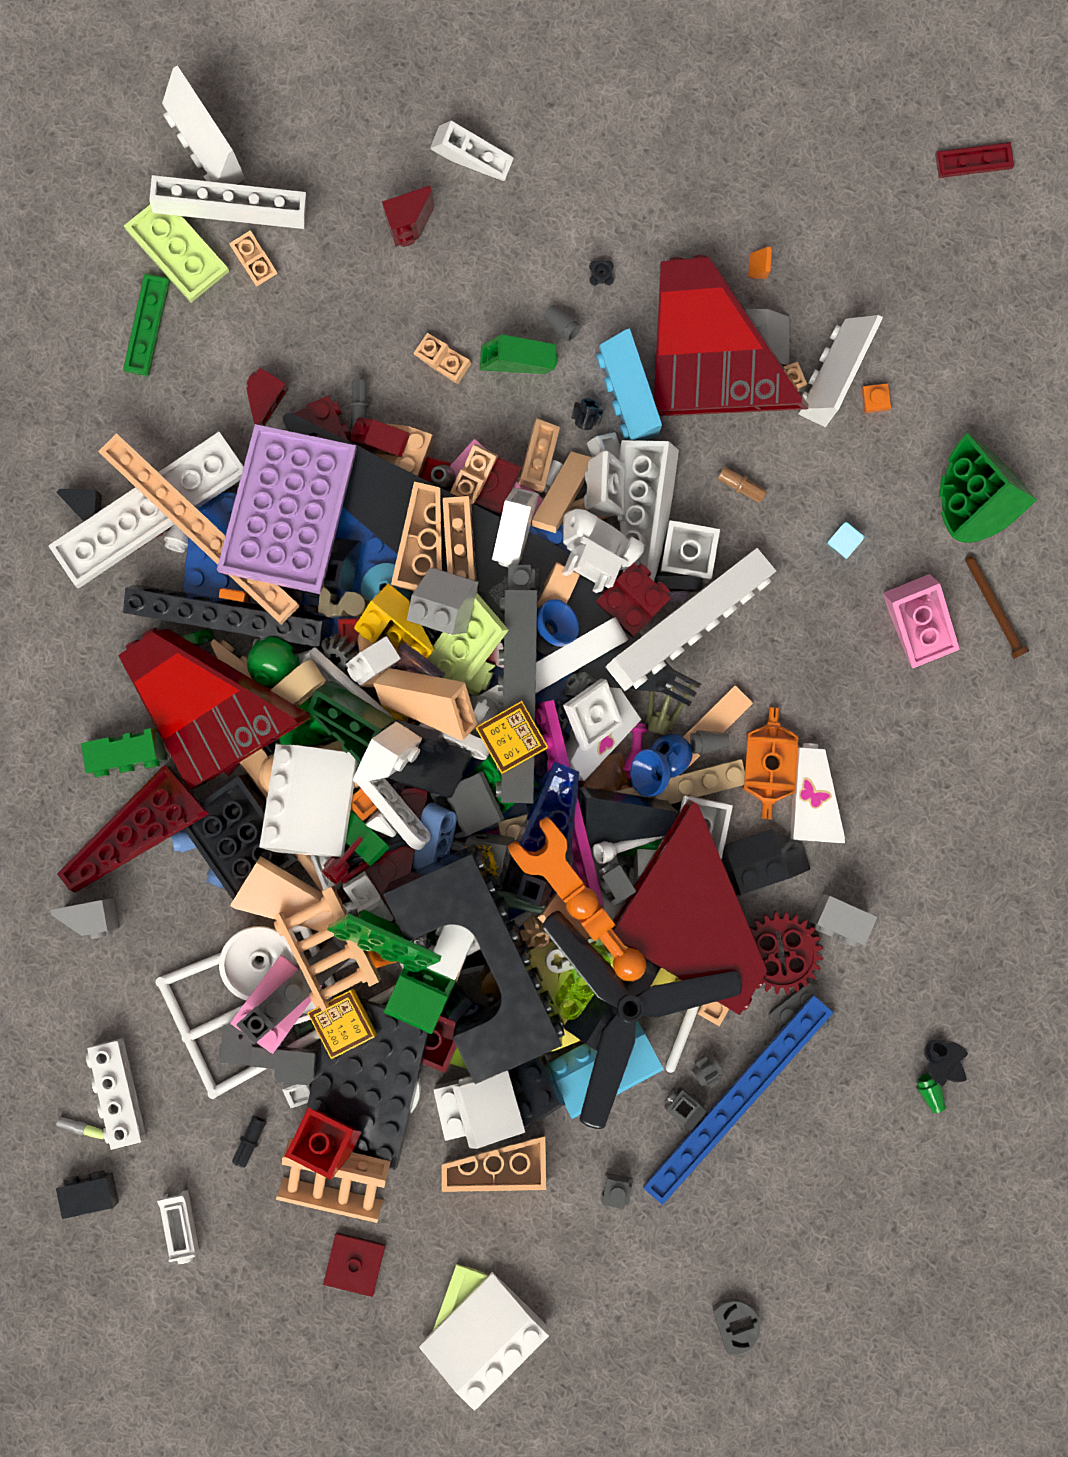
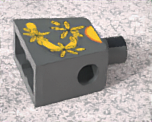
M475 832L467 838L466 843L455 839L452 843L450 854L473 844L477 850L482 849L487 860V864H485L488 874H494L499 886L496 888L498 890L504 883L512 856L507 846L515 842V838Z

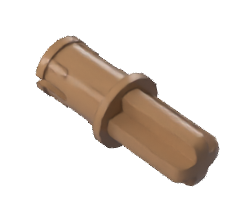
M724 466L717 479L737 490V494L740 492L758 503L763 500L767 492L764 488L748 480V476L743 477L727 468V466Z

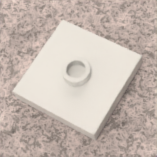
M599 679L563 705L581 750H589L623 725L606 679Z

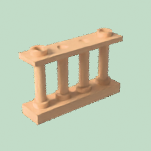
M335 886L322 891L324 897L321 898L320 902L287 919L284 913L281 912L275 915L277 921L274 922L278 934L285 936L312 990L309 995L315 1007L320 1006L322 1011L330 1006L327 999L361 981L363 983L367 982L370 987L381 980L368 952L360 949L357 943L350 940L347 941L348 944L345 945L344 949L310 966L303 951L333 937L334 933L325 928L298 942L291 929L324 911H332L336 920L348 914ZM348 958L356 959L359 968L356 969L357 972L321 989L315 975Z
M289 1138L282 1158V1165L291 1166L289 1178L283 1177L276 1200L377 1223L383 1200L375 1198L377 1186L384 1188L391 1161L351 1153L350 1157L334 1176L342 1178L340 1190L325 1187L326 1177L316 1173L314 1184L299 1181L301 1169L312 1170L285 1157L293 1140ZM352 1181L367 1184L365 1196L350 1192Z

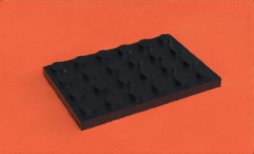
M339 992L338 994L332 996V999L343 994V992ZM359 998L377 1036L333 1059L330 1058L323 1042L321 1043L316 1073L312 1082L306 1111L308 1107L317 1109L361 1131L352 1153L391 1161L389 1168L395 1170L399 1164L430 1033L384 1013L385 1005Z

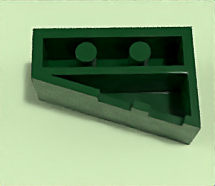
M329 681L315 689L307 712L329 735L333 734L342 744V750L345 753L349 752L358 761L359 765L371 739L395 722L394 718L333 681Z

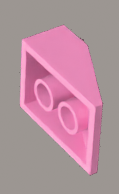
M928 574L883 593L889 615L912 668L960 650L941 585L932 575Z
M280 955L230 1024L239 1029L236 1024L256 1006L258 1007L300 968L283 955ZM310 996L257 1043L273 1054L312 1001Z

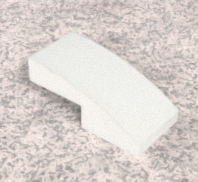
M365 871L342 885L357 908L358 913L364 909L390 922L394 920L393 915Z

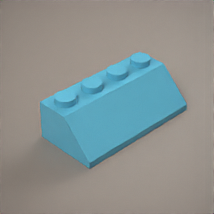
M626 329L600 344L596 359L599 368L605 369L607 377L604 378L607 392L612 391L615 401H612V407L615 415H620L623 424L619 425L623 439H628V441H645L659 436L662 423L631 331Z
M636 1021L635 1044L617 1095L664 1070L638 1021ZM585 1043L548 1063L566 1104L565 1107L572 1119L581 1114L597 1054L595 1049Z

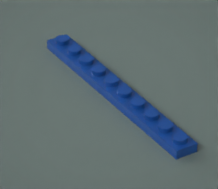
M812 994L646 1181L643 1188L663 1205L834 1012Z

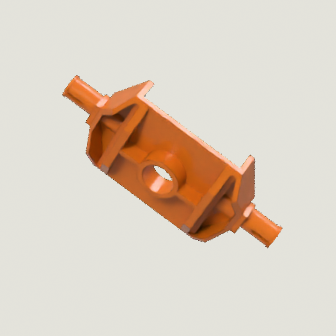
M774 707L769 708L766 726L746 734L744 787H742V790L761 801V819L772 820V808L775 801L795 793L799 739L794 733L780 726L781 723H778L780 708L774 709ZM768 756H775L778 759L779 765L775 770H770L765 765V760Z

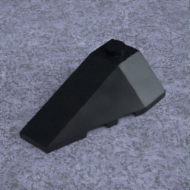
M645 958L646 969L640 979L635 981L622 980L628 994L636 996L649 989L661 967ZM592 992L576 1005L566 1021L564 1029L597 1051L602 1031L613 1016L611 1005L598 998ZM630 1001L626 1002L623 1006L625 1015L630 1014L632 1011Z

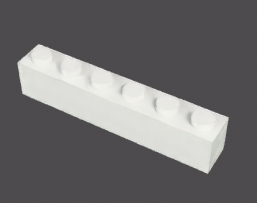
M152 175L150 204L152 213L304 229L306 192Z

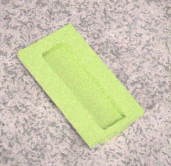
M456 1264L433 1330L488 1276L487 1274Z

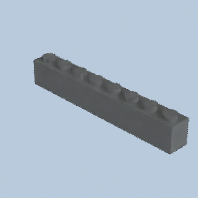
M505 590V597H500V612L505 613V623L503 624L509 631L503 637L504 649H499V665H504V676L498 677V691H503V702H498V714L522 701L535 723L537 590ZM534 756L503 773L501 781H496V797H501V803H533Z

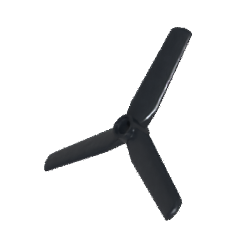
M558 910L552 912L545 919L542 926L595 995L611 1005L613 1013L612 1018L602 1031L579 1118L580 1122L587 1127L603 1129L607 1123L635 1044L636 1021L642 1016L658 1018L738 996L742 990V981L737 971L655 985L636 996L629 995L622 979L617 976L613 967ZM630 1001L632 1011L630 1014L625 1015L623 1006L626 1002Z

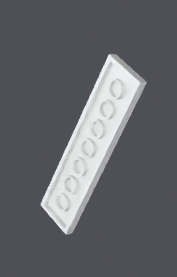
M217 432L158 473L198 509L241 479L244 466L220 432ZM135 487L49 545V548L73 584L79 589L170 528L174 523Z

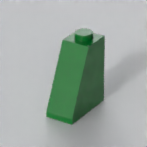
M500 334L481 345V371L547 374L555 370L558 362L556 344Z

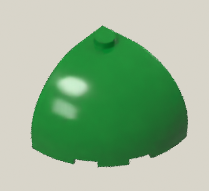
M969 433L959 441L948 459L950 463L946 474L941 478L939 497L942 498L943 511H941L944 524L953 539L964 543L981 541L999 533L1018 519L1037 501L1035 496L1013 471L989 448Z

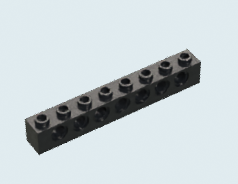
M138 584L125 588L123 613L264 638L271 636L283 641L317 647L322 646V641L329 636L331 619L326 616L295 611L281 625L261 605Z

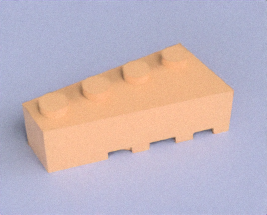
M414 482L391 582L392 587L413 592L430 568L442 570L440 488Z
M545 1135L442 1164V1192L546 1190Z

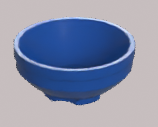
M551 599L546 601L537 611V630L540 636L547 642L555 646H565L577 638L579 634L578 619L571 607L565 602ZM545 622L551 624L554 630L553 634L548 632Z
M678 734L664 735L657 739L650 748L651 750L659 751L663 745H670L669 751L664 755L670 766V778L684 772L693 756L690 743ZM659 766L656 770V775L662 778L663 770Z
M647 749L635 756L630 770L634 789L645 797L657 796L666 789L670 780V766L662 753ZM659 766L663 770L661 780H658L656 777V770Z

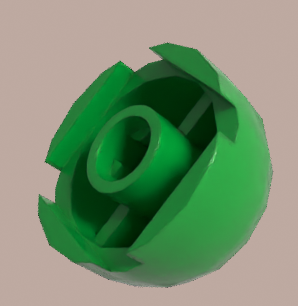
M270 636L264 640H257L252 646L247 657V670L254 681L266 688L272 689L300 665V659L298 655L295 658L291 652L293 648L290 644Z

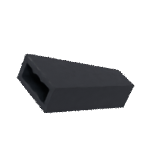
M579 787V805L589 845H595L604 841L611 843L665 836L678 816L677 810L667 800Z

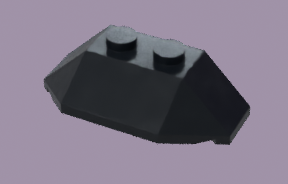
M772 829L725 844L721 859L736 896L790 879L810 870L803 846Z

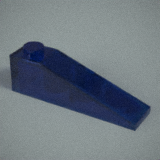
M554 761L516 839V842H519L527 851L536 852L545 845L546 836L540 827V821L547 816L567 840L565 859L569 862L572 855L579 771Z

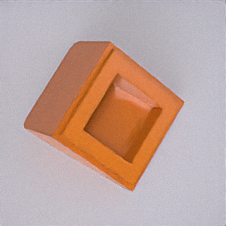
M765 247L750 254L749 278H768L771 271V247Z

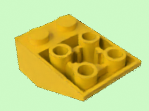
M388 583L371 600L354 629L372 644L387 636L401 658L396 664L403 671L418 673L434 648L422 625L407 621L410 607L409 600Z

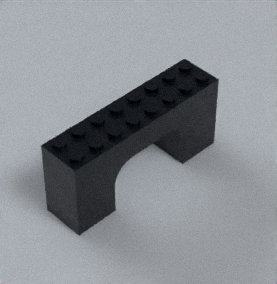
M473 844L389 882L383 895L404 938L408 941L445 925L462 926L468 929L476 938L500 988L501 996L492 1006L457 1021L452 1038L474 1083L478 1084L561 1047L562 1036H565L563 1030L565 1025L561 1015L554 1013L552 1007L554 1001L550 992L543 990L541 984L543 978L538 967L533 968L530 958H532L527 944H521L519 937L521 934L516 921H511L508 911L510 909L504 896L499 897L496 888L499 886L494 874H488L485 864H487V860L482 849L477 850Z

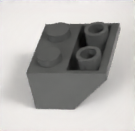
M483 771L462 778L452 798L430 793L434 803L456 814L453 840L468 836L504 819L500 806L491 791Z

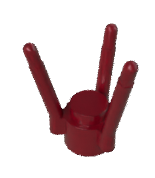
M358 837L342 857H337V859L336 857H330L323 865L325 868L322 872L332 883L338 885L342 881V883L346 884L351 877L369 866L366 862H363L348 872L350 865L346 860L363 841L362 837Z

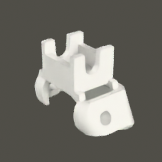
M574 509L563 515V543L567 545V549L571 553L562 574L568 576L575 571L595 582L592 590L595 593L601 592L604 586L607 588L613 587L618 572L631 566L644 552V544L634 537L628 540L620 531L586 510Z

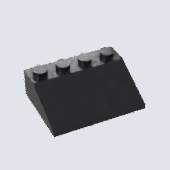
M247 774L237 776L202 801L201 805L209 814L184 828L232 900L236 897L260 856L285 871L299 861L295 854L278 853L260 847L267 802Z

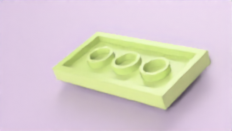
M150 204L124 225L125 230L190 303L229 273L228 267L182 216L152 213Z
M476 594L468 632L456 635L443 632L433 645V652L418 673L465 682L467 686L509 630L484 600Z

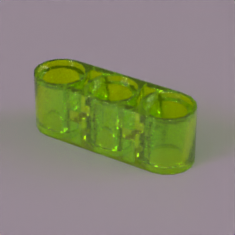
M593 945V947L600 953V955L611 965V960L607 955L605 949L601 946ZM575 968L571 971L555 996V1002L561 1016L568 1020L577 1018L595 994L587 983L583 986L578 985V982L583 978ZM569 1000L574 1001V1003L569 1007L563 1006L564 1003Z

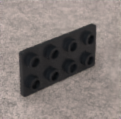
M395 720V722H398L422 738L418 746L420 752L412 763L410 761L407 762L400 772L396 771L385 779L452 798L472 757L471 751L449 745L441 732Z

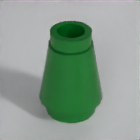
M929 1073L916 1079V1089L932 1113L944 1111L946 1105L942 1086L936 1084Z

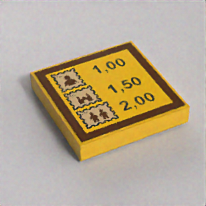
M522 701L475 727L501 774L548 748Z
M354 989L328 1001L330 1006L323 1011L318 1006L307 1012L331 1059L377 1036Z

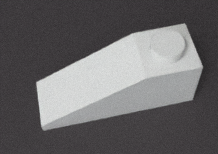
M453 121L438 127L430 147L431 150L452 162L505 181L513 161L512 156Z

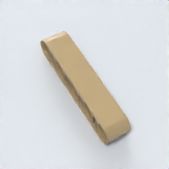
M308 660L294 669L271 691L299 707L314 694L315 689L324 685L327 681L313 660Z

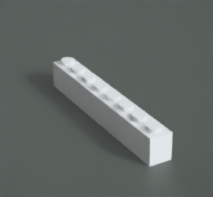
M756 548L616 656L606 666L607 670L624 691L632 685L637 689L648 680L645 676L652 671L655 675L666 666L665 659L670 657L674 660L685 651L682 648L684 644L693 645L702 637L700 634L702 630L706 629L709 632L720 623L717 618L721 615L727 618L738 609L735 604L739 601L745 604L755 595L752 592L754 589L758 588L761 591L772 581L769 577L776 570L760 550Z

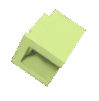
M485 661L466 686L468 693L479 695L482 691L487 690L494 675V672L491 670L497 665Z

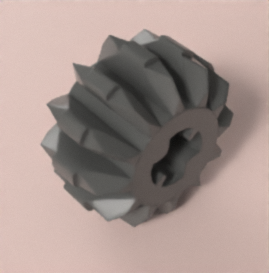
M333 634L330 638H325L321 643L322 646L317 648L347 675L349 673L346 663L360 653L359 650L353 648L356 641L349 643L347 635L340 638L338 634Z

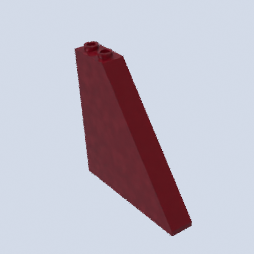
M687 799L633 886L636 892L625 899L612 921L616 926L612 929L625 946L639 950L645 958L681 980L737 971L742 981L741 993L738 996L717 1002L740 1015L742 1011H745L752 1002L751 996L756 988L759 989L763 985L767 969L700 807L697 803Z

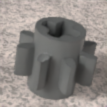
M704 1054L695 1060L697 1067L692 1069L701 1086L708 1083L712 1088L721 1083L718 1076L724 1072L714 1056L707 1059Z

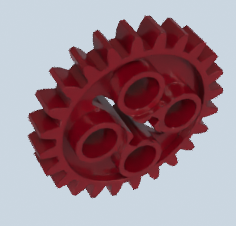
M774 911L773 918L771 919L765 913L764 922L755 919L757 927L749 926L764 964L769 961L777 963L775 971L766 972L764 989L768 992L772 986L774 987L775 994H778L780 988H784L786 994H789V988L793 986L798 992V984L802 983L807 987L806 978H816L812 970L821 969L816 961L823 960V956L817 953V951L823 949V946L815 944L821 938L819 935H811L815 931V927L810 926L806 928L808 922L806 918L798 922L797 913L791 919L787 911H784L782 917H779L777 911ZM777 930L781 931L782 946L785 951H788L784 953L787 971L785 975L781 971L779 955L775 954L779 952L776 936ZM791 932L799 935L798 941L794 944H789L785 941L786 936ZM764 936H770L774 939L770 947L760 945V940ZM793 958L803 960L801 967L797 969L791 968L789 963Z

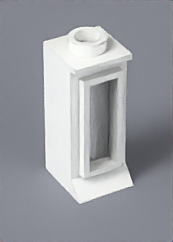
M185 1190L180 1195L168 1197V1194L162 1195L157 1202L161 1210L169 1262L177 1261L178 1264L191 1262L193 1257L198 1254L199 1246L189 1192Z

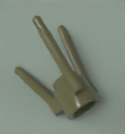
M690 685L689 688L693 690L694 686ZM649 691L648 715L645 723L649 724L647 730L667 735L668 730L672 731L674 723L685 704L680 702L670 718L666 713L671 697L666 695L661 713L655 711L653 716L655 695L654 692ZM684 694L683 697L686 698V699H688L690 696L687 695V694Z

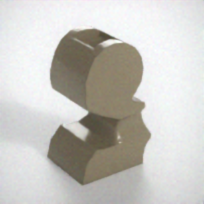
M322 587L319 596L318 613H323L326 617L330 618L348 616V614L361 617L370 600L361 593L345 592L337 604L338 594L332 589Z

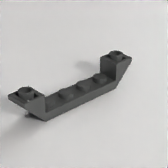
M334 937L308 961L309 965L311 966L344 949L345 945L348 944L347 941ZM350 958L315 975L319 985L321 986ZM301 968L236 1024L253 1044H256L310 996L309 993L312 990Z

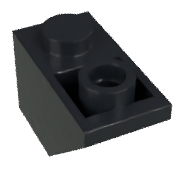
M336 538L334 540L323 583L324 587L352 592L362 544L361 541Z

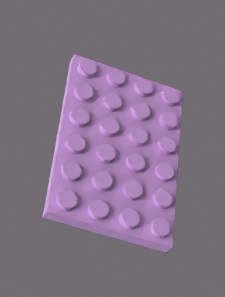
M255 424L217 567L218 573L321 594L357 450L356 445Z

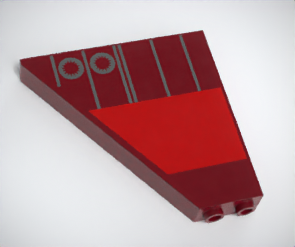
M695 255L693 259L672 257L669 261H661L654 402L660 416L808 409L809 404L717 265L706 255Z
M156 628L147 630L142 634L143 638L141 640L128 643L125 646L126 650L118 655L188 790L208 783L311 719L308 712L168 628L158 631Z

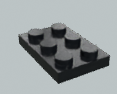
M544 1054L507 1070L524 1129L566 1105Z

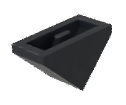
M59 489L56 492L83 522L101 511L102 494L97 490Z

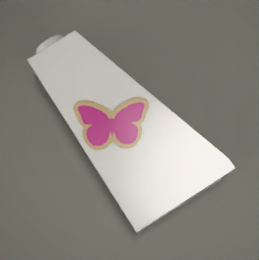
M609 687L623 725L587 751L581 750L573 729L569 734L570 737L565 743L573 780L585 781L641 720L620 688Z
M803 743V748L799 747L797 752L790 839L845 843L825 749H818V744Z

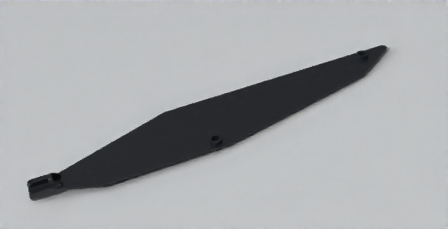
M289 412L283 416V422L289 432L309 436L318 435L319 438L355 445ZM356 445L357 450L342 507L398 555L414 482L438 486ZM440 488L442 570L448 572L443 498L458 496ZM472 504L478 595L499 616L501 622L505 623V613L500 612V597H505V590H508V567L492 560L501 518ZM529 532L523 556L518 565H531L532 568L540 569L538 600L544 589V583L556 562L565 566L569 555L562 548ZM581 574L567 602V605L574 611L579 623V634L576 639L612 619L596 603V600L603 592H593L595 584ZM545 622L546 629L550 634H553V627L548 622ZM623 629L629 640L575 671L586 672L597 681L599 679H606L609 687L623 689L607 670L606 666L616 656L640 639L642 635L639 632L632 638ZM537 630L536 651L548 656L564 647L555 646L547 642L540 636ZM664 660L666 663L665 667L655 675L652 671L645 676L648 680L637 689L633 685L629 688L631 690L661 692L690 707L692 701L672 692L670 688L673 687L695 698L697 692L674 680L677 677L697 688H700L702 683L674 670Z

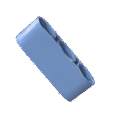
M433 802L424 808L421 815V822L430 832L431 839L422 849H415L414 871L450 855L456 826V814Z

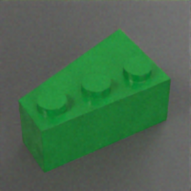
M149 728L144 729V732L126 733L122 734L123 736L107 737L81 743L85 772L87 774H94L95 778L109 776V771L119 769L120 773L135 771L134 766L144 765L145 769L159 767L161 761H166L164 742L157 729Z

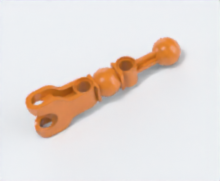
M546 816L540 821V827L546 836V842L542 849L530 852L523 848L519 842L515 841L507 846L510 854L525 873L544 876L564 903H566L568 913L573 918L579 920L594 941L597 939L602 941L614 957L613 969L619 978L625 981L640 979L646 969L644 955L639 950L626 948L612 928L616 925L599 904L597 894L591 888L585 886L566 861V838L552 820Z

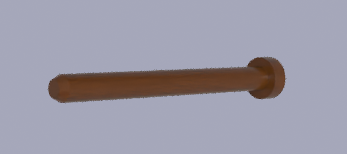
M973 556L968 557L966 564L1014 651L1011 653L1013 659L1029 652L1028 646H1022L976 559Z

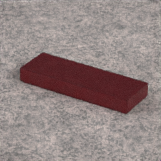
M1011 142L937 151L935 154L939 178L1009 170L1014 167Z

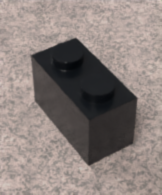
M104 1170L88 1174L89 1178L79 1179V1176H72L63 1179L64 1183L56 1188L62 1219L114 1208L119 1202L113 1172L105 1174Z

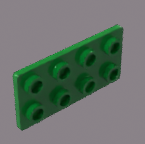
M364 909L359 911L358 917L346 914L330 923L327 928L328 931L334 933V937L357 943V946L362 950L375 951L381 954V958L387 961H397L404 964L403 967L409 971L418 972L440 962L442 957L435 952L406 940L397 924Z

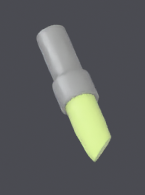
M62 1116L57 1120L56 1126L74 1131V1133L104 1139L102 1129L87 1125L88 1123L74 1121Z

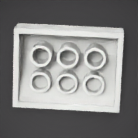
M174 67L162 102L166 110L163 116L171 128L176 126L180 133L177 134L179 141L184 148L190 147L193 152L190 157L198 169L203 167L207 173L203 176L206 181L227 184L240 183L245 179V176L232 148L179 67Z
M874 315L848 318L844 320L841 326L836 325L830 339L834 340L831 348L825 347L819 359L823 364L819 371L814 370L808 382L812 384L809 393L805 391L803 393V397L809 404L808 409L800 410L799 415L824 427L827 426L839 410L883 317Z
M276 744L260 847L278 853L342 857L345 850L355 783L353 778L357 770L358 761L349 752Z
M491 1272L419 1344V1348L453 1390L475 1411L549 1337L546 1324L503 1281Z

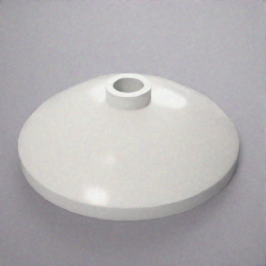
M253 926L238 931L226 942L220 955L219 970L226 987L234 995L247 1001L280 955H283L297 966L298 962L284 935L280 936L277 930L270 927ZM262 956L264 957V961L257 962L255 960V957Z

